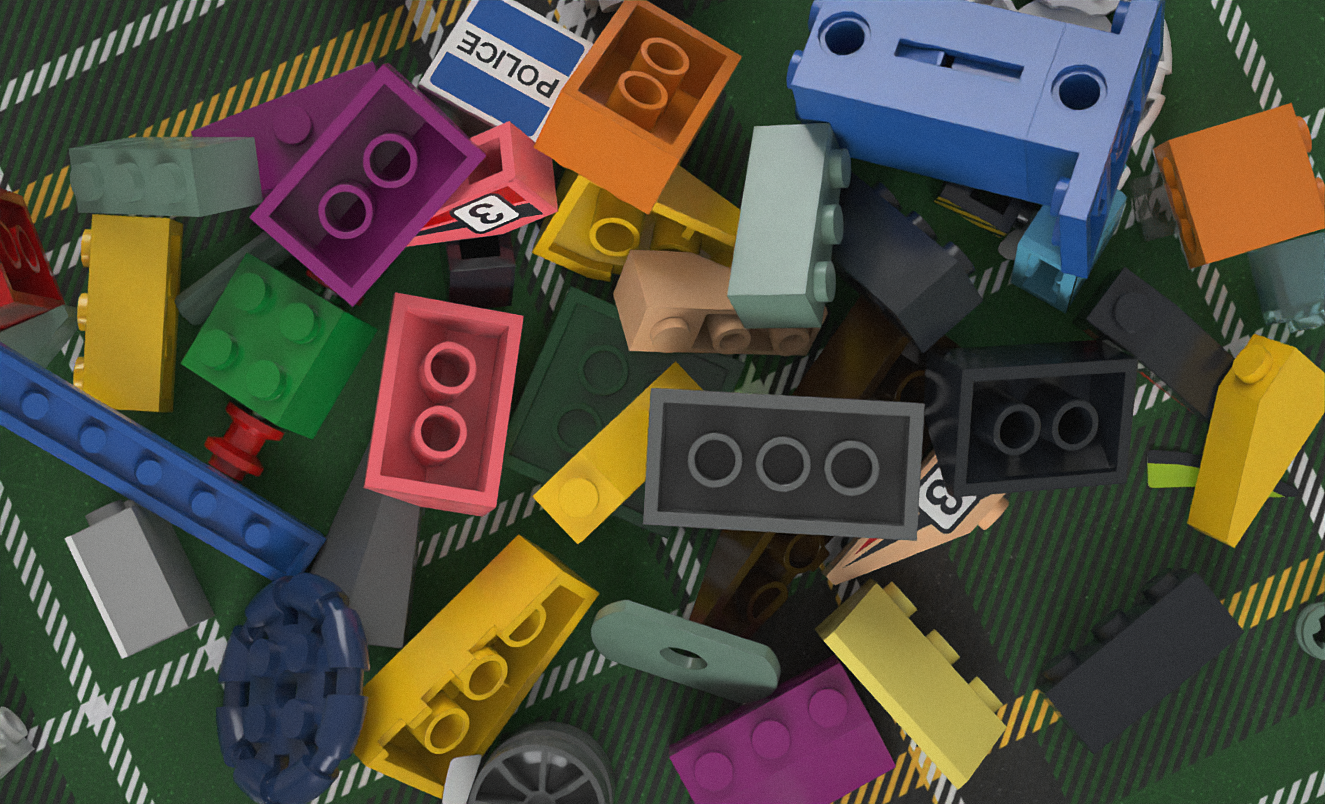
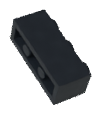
M851 171V180L848 188H841L839 205L843 213L844 230L841 243L833 244L831 262L833 263L835 273L924 353L983 301L969 279V276L976 270L966 255L951 241H948L943 247L936 243L938 240L936 233L918 213L913 210L906 216L900 213L903 210L902 206L881 182L877 181L870 187Z
M1166 568L1159 572L1140 589L1144 596L1143 599L1127 612L1117 608L1108 613L1091 629V633L1095 638L1076 653L1072 648L1062 651L1041 670L1045 678L1034 687L1080 744L1091 753L1096 754L1244 633V630L1197 572L1184 568L1178 569L1175 573L1171 568Z

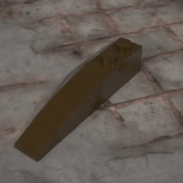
M860 296L799 383L792 396L923 403L927 351L922 353ZM944 335L928 350L961 347ZM925 419L923 425L922 456L932 443ZM722 529L705 571L689 620L744 639H749L788 599L789 595L786 586L798 574L805 573L808 570L814 572L830 556V552L825 546L835 536Z

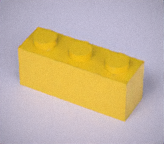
M92 214L91 229H85L82 235L81 261L84 267L89 268L88 293H82L79 297L77 323L79 330L85 331L84 357L79 356L75 362L73 384L114 410L173 412L179 314L174 301L176 296L180 294L184 224L170 218Z

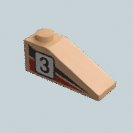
M933 448L921 461L917 541L853 537L821 573L834 585H838L966 535L977 525L986 530L1002 515L1010 502L1003 497L1006 493L955 498L947 494Z

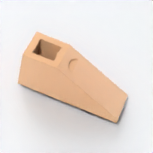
M630 250L613 293L629 351L807 356L820 328L745 329L727 297L731 268L692 252ZM824 306V313H823V321H822V324H823V322H824V320H825V318H826V316H827V314H828L827 309H826L825 306Z

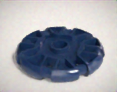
M299 573L295 576L286 575L274 580L261 589L245 607L244 612L247 620L244 625L234 626L220 666L218 683L224 684L223 707H216V725L220 750L225 764L228 767L235 768L233 773L234 782L251 800L258 804H308L320 796L339 777L338 765L341 760H347L352 756L366 715L369 697L363 696L364 672L370 671V658L364 626L357 611L348 608L349 597L331 580L313 573Z

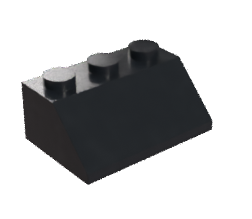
M1099 340L927 350L923 404H925L924 419L947 494L955 498L1127 483L1138 358Z

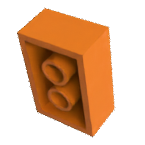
M624 0L561 89L533 148L554 159L559 165L573 170L609 191L619 200L629 203L649 215L711 113L742 56L647 0Z

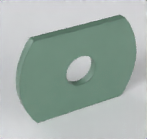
M629 600L617 601L604 606L596 614L591 628L592 641L606 659L738 703H749L769 696L775 691L779 681L780 664L776 655L768 646ZM668 647L685 649L702 658L687 657L672 651Z

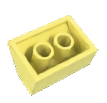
M870 578L820 623L815 630L958 790L970 779L1007 728L995 715V712L1003 704L978 677H975L968 684L951 665L960 656L935 629L926 637L909 619L917 611L916 607L892 581L882 589Z

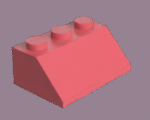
M395 292L363 488L420 507L481 517L496 508L524 316Z

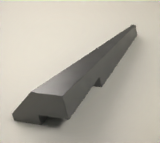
M369 442L310 573L331 580L349 597L348 608L356 610L359 614L368 645L404 648L409 642L422 517L425 516L426 507H420L363 488L370 448Z

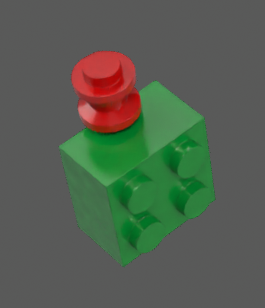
M248 252L245 254L181 362L183 366L245 405L243 406L230 400L225 410L233 421L223 437L208 436L204 443V446L213 453L208 463L239 481L243 480L246 473L258 477L261 475L264 466L257 455L266 440L281 441L286 433L282 428L312 440L314 439L378 331L373 325L341 307L339 304L342 299L337 297L338 294L311 270L308 269L305 274L327 287L326 289L318 286L316 290H313L284 271ZM362 296L356 305L361 307L365 297Z

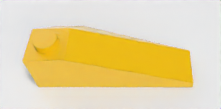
M678 166L649 215L633 205L619 200L609 191L573 170L566 168L556 191L558 212L545 217L532 249L533 254L585 277L610 282L612 274L621 275L630 250L692 252L731 268L741 210L681 166Z

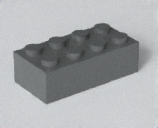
M651 388L643 524L917 541L925 404Z

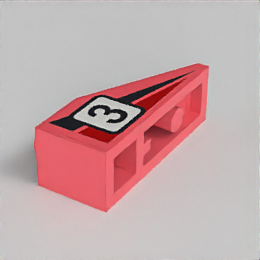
M510 121L471 137L470 139L486 154V157L406 247L501 235L558 212L552 158L533 148L535 142Z

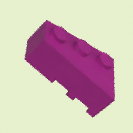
M373 61L193 130L191 134L193 137H254L262 198H266L379 68Z

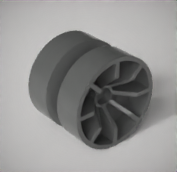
M535 722L514 730L497 745L472 787L468 804H613L615 798L614 772L603 748L583 730L562 722Z

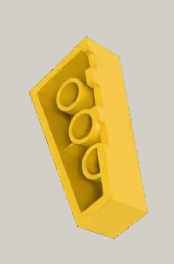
M518 534L363 687V696L369 698L363 727L353 753L366 767L442 799L450 761L455 757L478 754L482 758L600 593L556 556Z

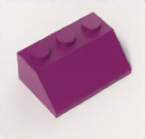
M386 63L378 69L249 218L353 307L486 157V154L438 106L392 65Z
M835 655L778 685L769 696L746 703L669 746V758L695 804H830L896 767L870 715Z

